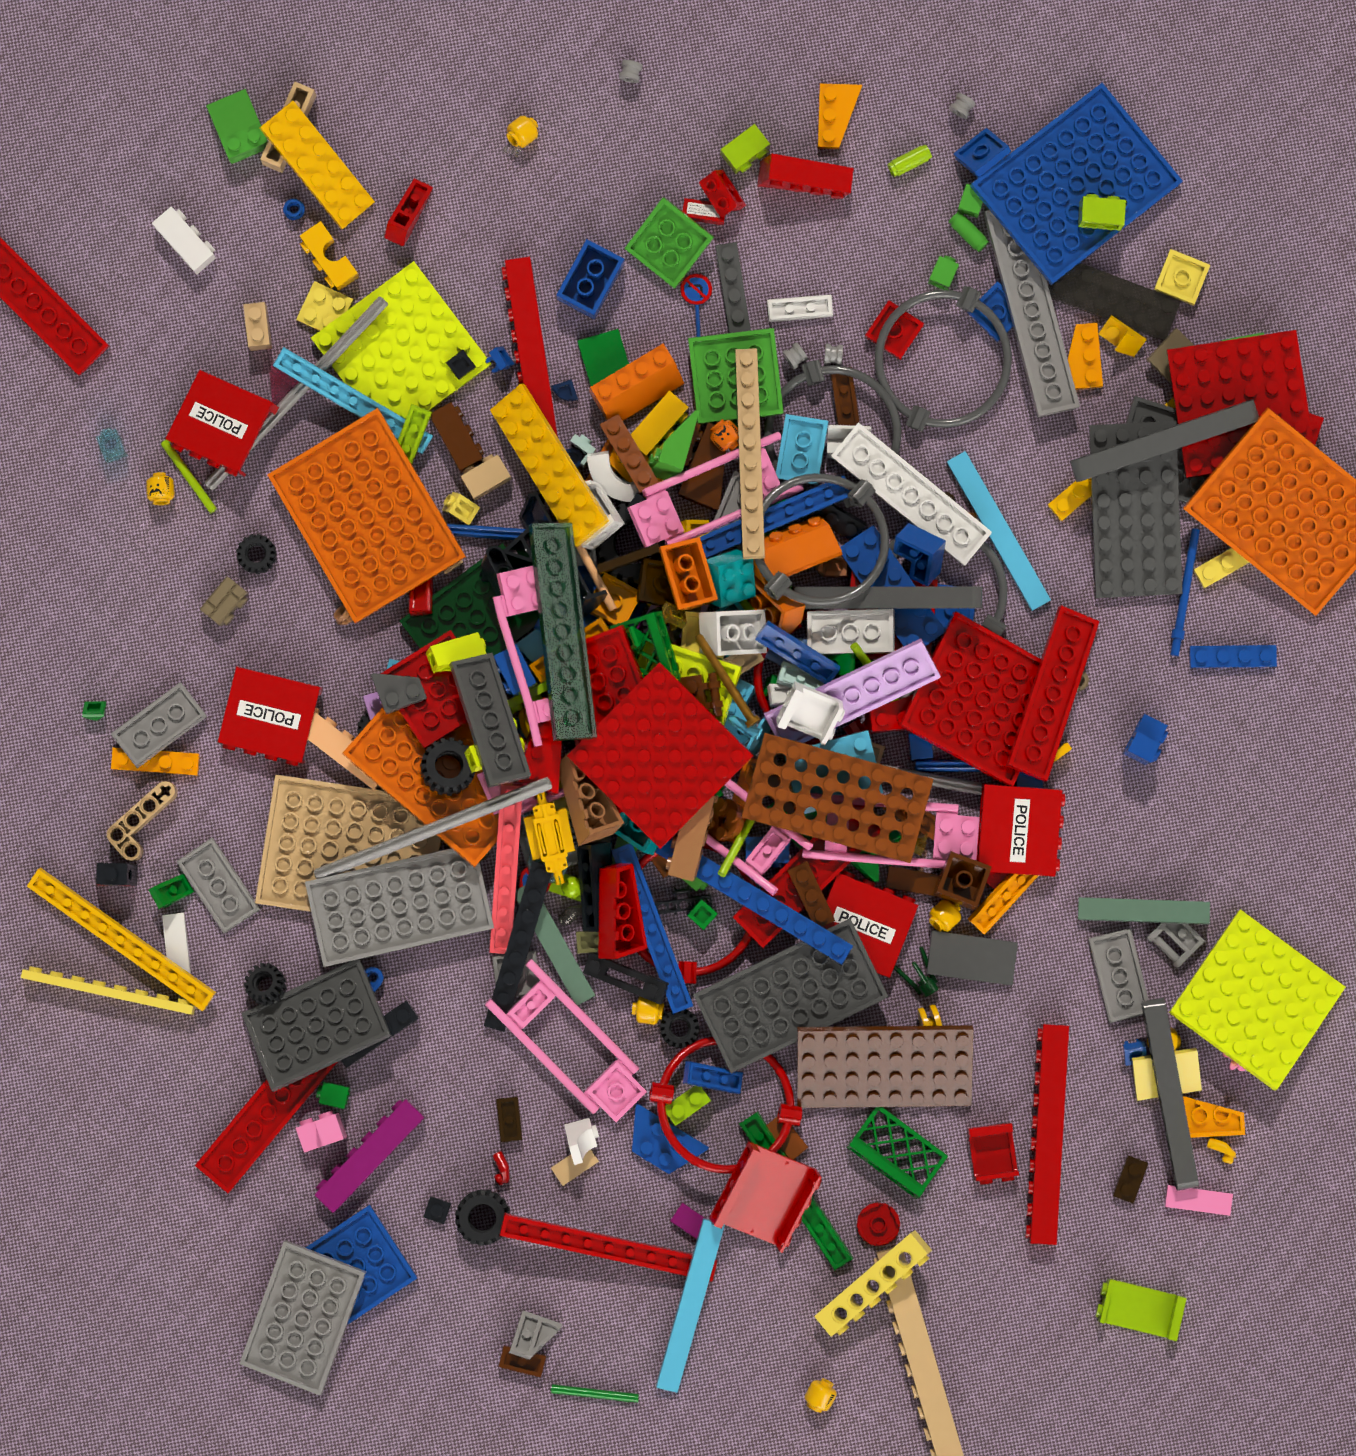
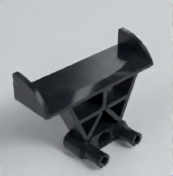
M540 491L529 493L519 515L526 530L504 550L498 546H490L482 559V570L479 573V577H481L483 582H490L495 594L501 596L496 574L539 564L544 585L549 584L542 572L548 570L557 587L554 588L557 603L566 604L574 621L577 622L594 611L604 601L608 593L606 590L593 594L590 593L543 505L546 502ZM529 538H531L541 559L535 560L526 543Z

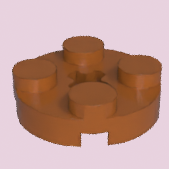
M718 798L717 803H714L712 807L714 815L712 822L707 827L708 834L719 842L733 840L740 834L744 826V820L741 817L743 808L734 800ZM726 816L727 822L724 824L723 819Z

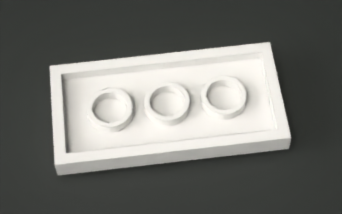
M894 609L807 611V645L822 655L854 653L850 646L855 642L859 644L865 654H882L895 651Z

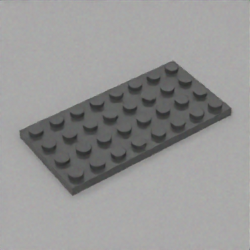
M1176 421L1089 425L1090 454L1176 425ZM1177 449L1092 477L1091 498L1095 598L1183 594Z
M851 918L827 929L853 945L843 965L802 941L693 994L731 1073L797 1042V1027H828L888 998Z

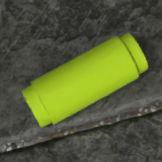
M923 145L891 160L887 166L891 175L896 177L929 161L932 155L927 145Z

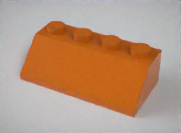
M663 343L591 386L589 393L606 420L619 414L622 421L664 397L669 390L672 392L685 383L674 359Z
M820 515L810 517L804 522L790 525L789 528L772 532L764 537V561L773 575L779 571L786 576H791L843 555L830 525ZM753 559L754 575L766 585L768 582Z

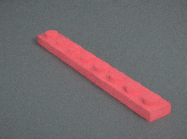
M512 783L501 784L500 795L520 788L524 785ZM522 801L499 810L492 908L494 929H491L489 953L505 954L514 925Z

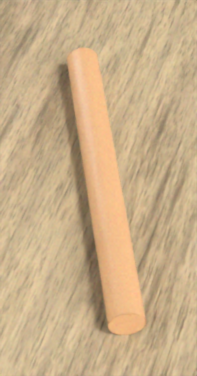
M581 545L576 547L598 591L606 590L608 593L604 603L609 612L616 609L617 607L588 551Z

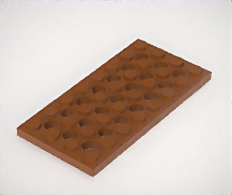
M764 733L741 817L911 863L934 779ZM778 753L786 756V763L782 766L775 765L773 760L774 756ZM799 759H804L807 762V768L803 772L795 769V762ZM819 765L827 766V776L823 778L818 777L816 768ZM844 770L849 773L850 777L846 783H840L837 780V774L840 771ZM773 774L780 777V784L777 787H771L768 784L769 776ZM863 776L868 777L871 781L867 789H861L858 785V780ZM793 780H798L802 785L801 790L797 793L789 790V784ZM883 782L890 783L892 787L891 792L887 795H883L879 791V786ZM819 786L822 788L823 793L820 798L815 799L811 797L810 790L812 787ZM910 788L912 790L913 796L910 800H903L900 793L902 789ZM834 792H841L843 794L844 800L842 803L834 804L832 802L831 796ZM769 795L774 798L775 803L773 807L765 808L762 805V799L765 796ZM860 797L864 800L865 806L863 809L855 810L853 808L852 802L855 798ZM788 801L796 805V809L792 814H787L783 810V805ZM878 803H882L886 807V812L881 816L875 815L873 811L874 806ZM808 807H813L817 811L816 817L812 820L804 816V812ZM898 809L906 811L907 817L904 821L899 822L895 819L894 815ZM835 813L838 816V821L835 825H828L825 818L827 814ZM848 820H858V829L855 831L848 830L846 826ZM872 824H876L880 828V833L876 837H871L868 834V827ZM893 830H898L901 833V839L896 843L889 840V833Z

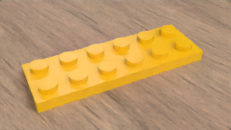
M293 100L259 127L340 229L345 228L375 203Z

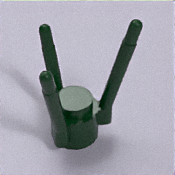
M920 947L919 949L927 969L928 958L924 948ZM915 961L912 962V965L921 978L917 981L918 985L898 966H894V970L915 989L918 995L922 993L924 998L939 989L935 976L930 974L929 976H924Z

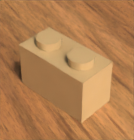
M266 303L243 304L249 349L251 351L272 349Z
M491 454L482 459V464L475 467L472 465L463 471L464 474L461 476V479L474 501L512 480L498 454L496 456Z

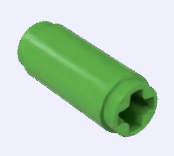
M957 212L949 220L951 227L974 250L980 252L989 243L987 238L964 214Z

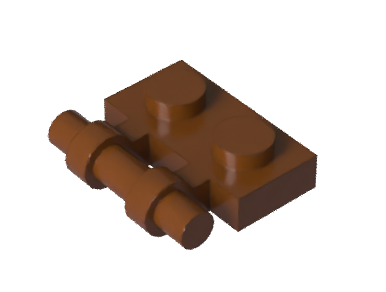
M716 672L708 673L709 682L704 683L703 674L680 678V682L707 709H713L715 717L723 716L721 708L724 707L723 700L720 701L719 694L721 685L720 681L717 680ZM710 689L712 702L707 703L705 690Z

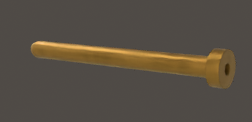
M701 634L695 636L696 642L746 718L747 722H745L747 728L758 723L761 719L758 715H753L704 636Z

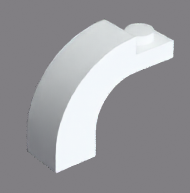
M609 451L587 454L588 467L593 481L600 483L608 496L620 501L631 502L639 492L633 482L624 481L613 472Z

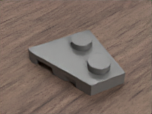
M522 1311L509 1353L530 1360L560 1331L562 1324Z

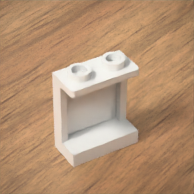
M588 480L585 481L609 519V522L581 544L583 548L594 550L625 523L600 483Z
M795 681L776 718L777 727L785 730L789 726L820 739L821 744L826 745L828 740H832L836 731L834 727L837 721L841 722L845 710L841 700Z

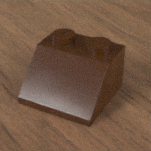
M951 851L939 875L933 895L974 910L979 905L992 866Z

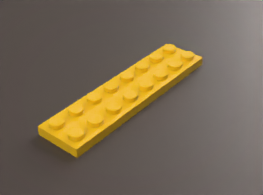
M520 383L491 408L490 411L572 545L579 547L609 522V519L526 385Z

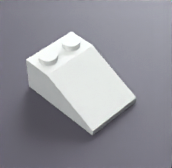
M765 610L699 612L700 634L704 636L716 656L767 653V647L755 640L756 635L766 623Z

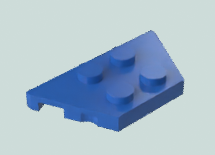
M637 1103L632 1152L668 1174L688 1163L668 1142L662 1131L658 1115ZM669 1123L677 1140L690 1153L697 1157L708 1150V1146Z

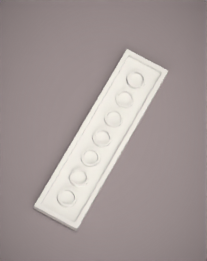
M860 423L853 428L831 455L836 462L858 480L863 479L871 483L876 490L875 494L913 525L946 540L945 551L963 566L968 563L992 533Z

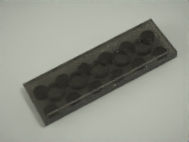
M1079 263L1054 284H1049L1048 287L1052 300L1106 320L1112 315L1131 329L1161 341L1168 337L1181 300Z

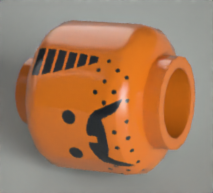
M722 419L710 429L712 432L710 439L720 451H726L728 448L730 451H733L739 445L738 427L731 420L724 421Z

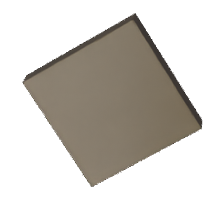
M1175 328L1148 357L1147 361L1171 384L1166 350L1193 346L1194 344Z

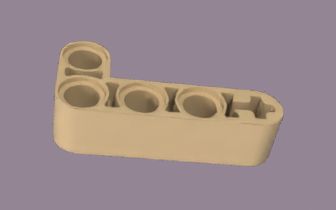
M167 781L159 783L107 830V839L126 860L137 861L143 856V848L133 836L177 797L178 790L173 783ZM164 787H171V789L169 790L171 795H163L160 798L163 801V803H161L157 798L154 797L155 794L160 797L164 793ZM149 800H153L156 804L152 812H148L145 809V805ZM136 814L139 817V823L132 827L129 824V818ZM117 829L123 832V837L119 841L113 839V832ZM131 845H135L137 848V854L134 857H129L127 854V849Z

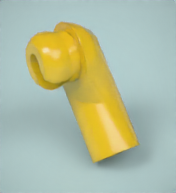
M1210 1137L1207 1148L1223 1153L1222 1161L1232 1164L1234 1158H1236V1152L1226 1142Z

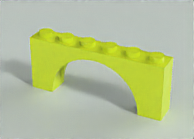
M476 632L430 646L426 656L433 673L442 671L452 672L450 668L451 662L487 654L485 651L486 643L483 638H480L479 633ZM520 737V741H521L522 748H523V751H524V750H525V743H524L523 739ZM475 744L469 746L464 754L471 772L474 773L482 770Z

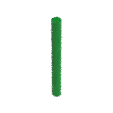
M554 1384L551 1387V1393L634 1403H638L639 1394Z

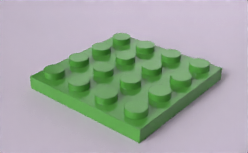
M774 328L688 338L696 410L699 411L698 424L719 422L722 419L724 421L738 420L735 349L757 348L760 417L784 414Z

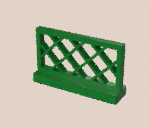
M662 611L652 612L610 626V629L624 625L627 629L630 627L629 625L634 624L633 627L637 629L639 623L646 620L649 629L646 635H644L639 649L634 650L637 652L635 655L637 661L640 654L649 659L645 669L639 667L643 673V678L649 673L653 662L656 664L661 662L680 681L681 675ZM647 641L654 645L655 650L652 656L642 651Z
M883 1107L874 1108L854 1138L846 1146L847 1149L915 1199L920 1198L927 1185L948 1157V1155ZM878 1111L886 1116L887 1125L875 1127L874 1116ZM891 1127H901L904 1132V1138L893 1140ZM888 1128L889 1140L878 1142L876 1129ZM872 1130L874 1143L866 1144L859 1138L864 1131ZM917 1139L921 1142L922 1151L910 1153L908 1140ZM905 1141L907 1153L895 1155L893 1142ZM890 1143L892 1156L884 1157L881 1155L878 1145ZM934 1152L941 1157L936 1165L928 1166L926 1153ZM923 1154L924 1166L913 1168L911 1155ZM908 1156L910 1169L901 1170L897 1167L896 1158ZM925 1169L926 1180L923 1184H920L915 1180L914 1171Z

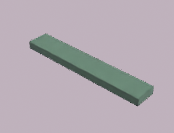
M525 886L516 890V899L519 905ZM543 903L535 933L574 1003L578 1006L594 997L595 994Z
M1079 897L1078 920L1210 924V902Z

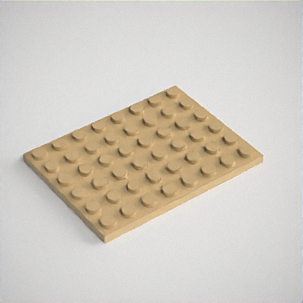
M275 774L255 903L311 912L305 882L316 879L314 874L316 868L422 827L424 824L385 791ZM437 835L429 837L341 873L440 851L441 839Z

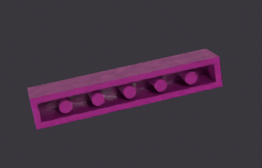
M405 1099L403 1102L398 1100L391 1108L394 1112L388 1118L384 1115L377 1122L378 1129L373 1134L369 1131L361 1139L363 1144L358 1149L354 1147L345 1156L348 1160L343 1165L338 1163L330 1172L333 1176L328 1181L323 1179L316 1186L317 1192L315 1196L332 1213L355 1192L425 1118L408 1099Z

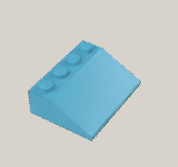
M868 730L828 740L826 745H822L821 742L812 744L815 747L876 763ZM799 759L795 762V769L797 771L803 772L806 770L807 762L804 759ZM819 765L816 768L818 777L823 778L827 776V766ZM843 770L837 774V780L840 783H846L849 780L850 776L847 771ZM866 776L858 780V785L861 789H867L871 784L870 779ZM798 780L791 781L793 793L799 792L802 787L801 783ZM882 785L879 786L880 793H883ZM814 786L811 788L810 793L822 794L823 791L821 787ZM834 792L832 795H843V794H842L841 792ZM808 807L804 814L815 812L816 809Z

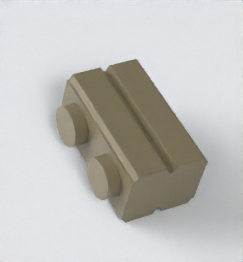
M226 576L200 610L222 627L224 624L227 626L235 617L233 615L234 611L237 608H243L247 603L249 593Z

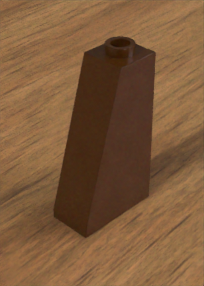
M708 422L689 469L726 454V451H720L710 439V434L712 433L710 429L718 422L713 424ZM724 464L683 481L678 496L717 512L720 507Z

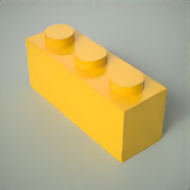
M670 390L631 434L641 453L646 457L654 454L656 447L659 448V444L675 431L673 428L678 423L682 424L689 416L687 413L689 407Z

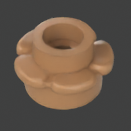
M344 605L335 611L334 618L337 624L347 625L352 621Z

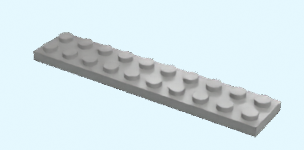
M990 210L983 213L1037 418L1078 409L1080 404L1047 280Z

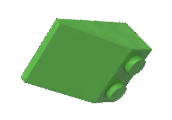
M246 89L206 105L231 164L264 151L268 140L259 129L261 124Z
M695 410L659 448L656 447L654 454H650L647 463L657 478L666 480L682 472L699 411Z

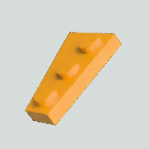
M1183 1096L1191 1138L1245 1135L1243 1112Z

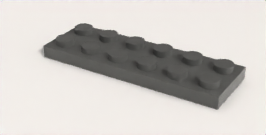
M493 653L451 662L450 668L488 788L529 778L531 773Z

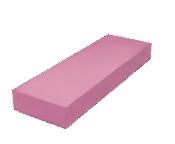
M1167 1185L1164 1206L1230 1216L1233 1194L1195 1188L1177 1191L1176 1186Z

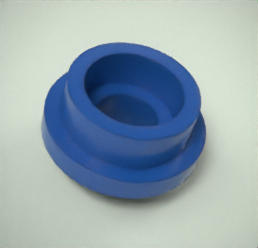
M290 199L284 204L283 211L288 219L299 220L305 213V207L300 200ZM297 207V213H291V208Z

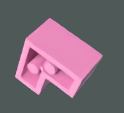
M333 1111L318 1115L319 1120L314 1122L312 1118L300 1121L301 1126L297 1127L296 1131L304 1153L347 1138L339 1113L333 1114Z

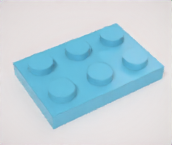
M786 414L776 469L778 479L789 480L805 474L820 473L829 421ZM810 482L806 484L818 485L819 482Z

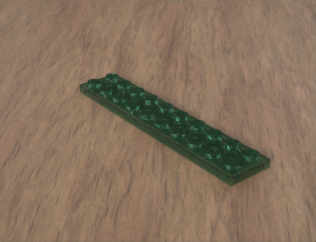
M532 523L529 525L553 741L597 738L572 523Z

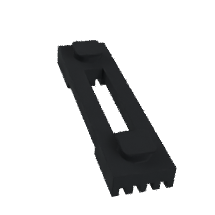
M595 952L589 953L583 971L584 974L657 1004L663 1003L664 995L669 985L666 981L614 962L612 959H598V954ZM611 968L645 982L644 987L641 989L607 975V971Z

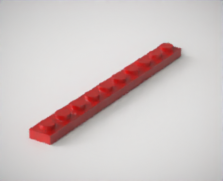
M504 1213L499 1233L503 1237L687 1276L693 1255L692 1253ZM715 1259L709 1279L711 1282H713L717 1259Z

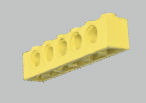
M916 1230L911 1232L814 1317L831 1337L836 1333L840 1336L849 1328L847 1324L852 1319L856 1322L865 1315L863 1310L867 1306L873 1308L881 1301L879 1296L882 1293L886 1292L888 1295L897 1287L896 1281L900 1278L903 1281L913 1273L911 1268L916 1264L920 1267L929 1260L928 1254L932 1249ZM903 1252H906L911 1256L910 1263H907L903 1260ZM887 1266H891L895 1270L894 1277L887 1274ZM871 1280H875L879 1284L878 1290L871 1288ZM855 1294L861 1295L863 1298L862 1304H858L855 1301ZM839 1308H843L846 1310V1318H843L839 1315Z

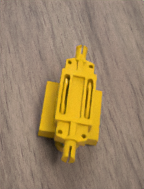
M545 792L541 793L542 798L540 794L536 795L538 804L532 807L534 815L525 816L523 819L532 860L542 859V862L545 863L546 871L554 873L556 885H560L558 876H560L561 884L565 883L562 870L568 867L567 853L575 851L566 807L555 810L554 802H547Z

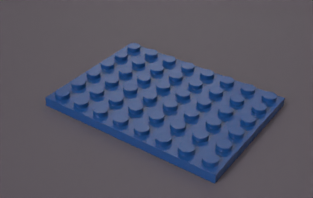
M1101 83L971 183L970 187L1050 285H1052L1120 232L1117 230L1078 227L1079 202L1083 196L1096 194L1099 198L1117 196L1120 197V200H1126L1125 225L1121 229L1123 230L1178 187L1183 180L1106 86Z

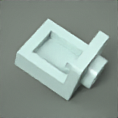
M575 434L570 443L586 454L580 463V466L584 469L588 465L587 454L596 453L597 451L596 448L590 445L592 443L590 439L582 434L580 437Z

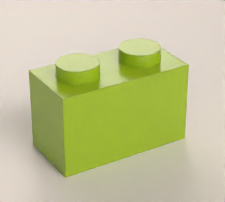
M753 124L721 148L720 154L735 174L739 171L743 173L752 166L751 162L757 158L761 160L769 153L770 143L758 127Z
M1096 194L1083 196L1079 202L1078 227L1121 231L1125 225L1126 200H1120V197L1117 196L1099 198Z
M692 1086L675 1098L671 1105L665 1106L666 1113L676 1126L711 1100L702 1087Z

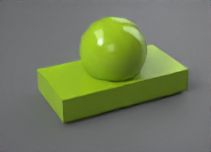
M563 873L565 883L561 884L560 876H558L560 885H556L555 877L553 876L549 888L550 892L581 902L579 878Z

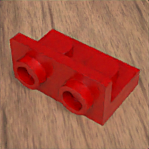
M724 169L714 170L699 181V185L720 217H725L731 211L741 210L746 206Z

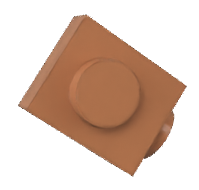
M842 555L816 565V570L822 577L848 578L849 566Z

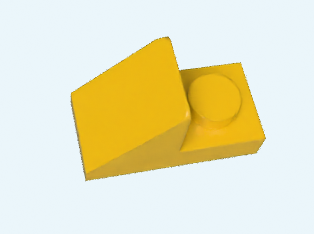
M1112 315L1098 333L1116 346V352L1135 357L1147 340Z

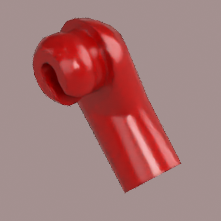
M502 1151L492 1157L500 1171L494 1178L498 1185H503L509 1182L510 1174L509 1165Z

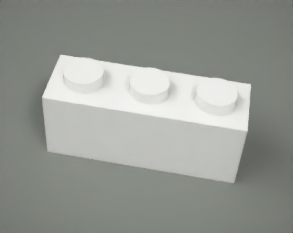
M170 207L152 224L197 275L216 259L213 254L215 249L208 241L203 243L199 238L201 233L194 225L190 227L185 222L187 218L179 209L175 211Z

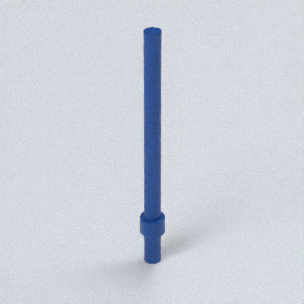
M1195 528L1191 529L1182 582L1183 594H1180L1175 629H1172L1171 634L1173 641L1170 655L1177 657L1180 652L1181 640H1184L1185 635L1183 628L1200 530Z

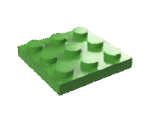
M663 197L624 249L675 289L714 239V236Z

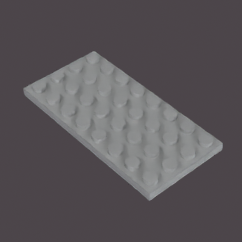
M452 848L305 882L323 967L494 929L480 862L474 868Z

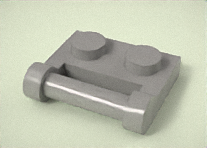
M1160 923L1146 937L1150 943L1153 941L1173 961L1172 964L1176 968H1179L1205 942L1189 924ZM1162 931L1184 951L1180 956L1159 936Z

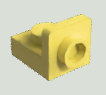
M452 492L444 500L442 510L466 525H470L480 507L463 495Z

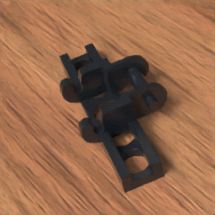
M687 885V889L676 890V887H674L672 894H675V897H672L670 900L655 901V906L658 914L674 912V915H677V912L693 910L696 906L694 905V900L700 902L701 899L707 898L710 901L707 904L713 907L711 894L693 896L690 895L692 889H689V885ZM688 893V898L677 899V894ZM686 901L688 906L681 908L680 902ZM670 903H673V908H669ZM665 904L666 909L659 910L658 906Z

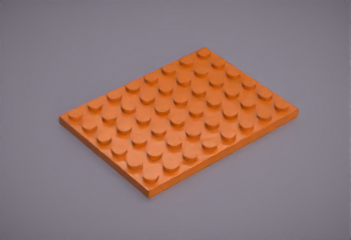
M1267 407L1183 509L1316 616L1356 570V479Z
M376 408L267 474L355 624L466 558L465 553L379 408Z
M382 707L342 753L343 756L424 825L488 800L477 776L483 770L475 772L471 783L465 790L463 789L459 794L453 793L452 796H447V794L439 795L437 791H431L430 787L425 785L424 778L420 774V764L426 749H423L399 710L385 714ZM468 723L444 737L445 740H449V738H454V741L461 740L465 746L474 745ZM519 735V738L521 737L523 741L526 742V740L521 735ZM445 755L436 761V771L442 777L454 778L459 775L461 765L456 758ZM492 812L437 834V836L475 868L497 842L499 813L494 815Z

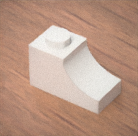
M590 1118L564 1125L574 1165L583 1163L584 1155L590 1149L597 1147L595 1138H598L599 1134L596 1125H591Z

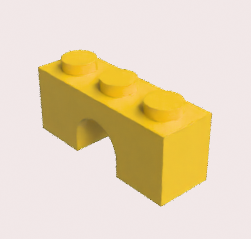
M321 221L300 235L302 240L300 246L306 254L310 252L315 258L312 260L318 271L323 269L327 275L324 279L331 289L335 287L339 292L359 278L357 271L346 256L338 261H330L325 257L327 248L335 242Z

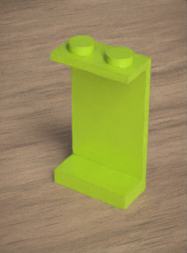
M1107 1278L1106 1283H1102L1100 1295L1103 1296L1102 1303L1097 1305L1095 1316L1098 1317V1322L1177 1341L1187 1298Z

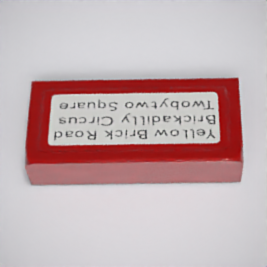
M684 198L682 212L695 222L724 226L725 217L719 216L711 202Z

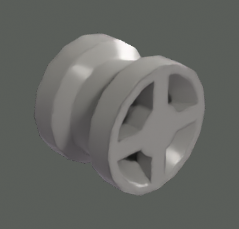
M622 60L621 66L623 69L619 73V79L630 83H639V72L642 70L643 65L632 60Z
M957 93L956 101L950 105L949 110L958 117L967 119L969 110L974 108L976 103L968 96Z
M797 342L792 345L790 350L782 352L784 358L794 370L798 368L799 363L808 360L807 355Z
M825 345L824 365H829L830 363L836 364V366L842 365L843 345Z

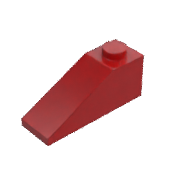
M415 178L413 179L387 223L384 238L404 247L433 190L432 186Z

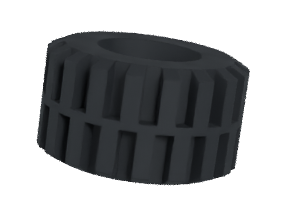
M442 738L438 742H433L426 749L420 764V774L424 778L425 785H428L431 791L435 790L439 795L447 794V796H452L453 793H461L471 783L475 772H471L464 753L469 746L463 745V741H454V738H449V740ZM445 755L456 758L461 765L459 775L454 778L442 777L435 768L437 759Z
M481 1189L471 1192L461 1200L456 1210L455 1224L457 1225V1230L471 1244H478L479 1246L493 1244L502 1238L499 1233L504 1213L510 1214V1208L500 1194L491 1190ZM477 1205H488L496 1214L495 1224L488 1230H478L471 1224L470 1214Z

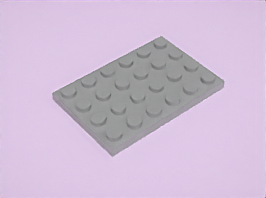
M285 1240L239 1364L321 1396L367 1271Z

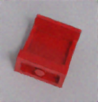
M1012 1123L967 1128L974 1180L980 1181V1185L991 1184L993 1179L1001 1178L1002 1182L1015 1180L1014 1176H1019V1171L1016 1163Z

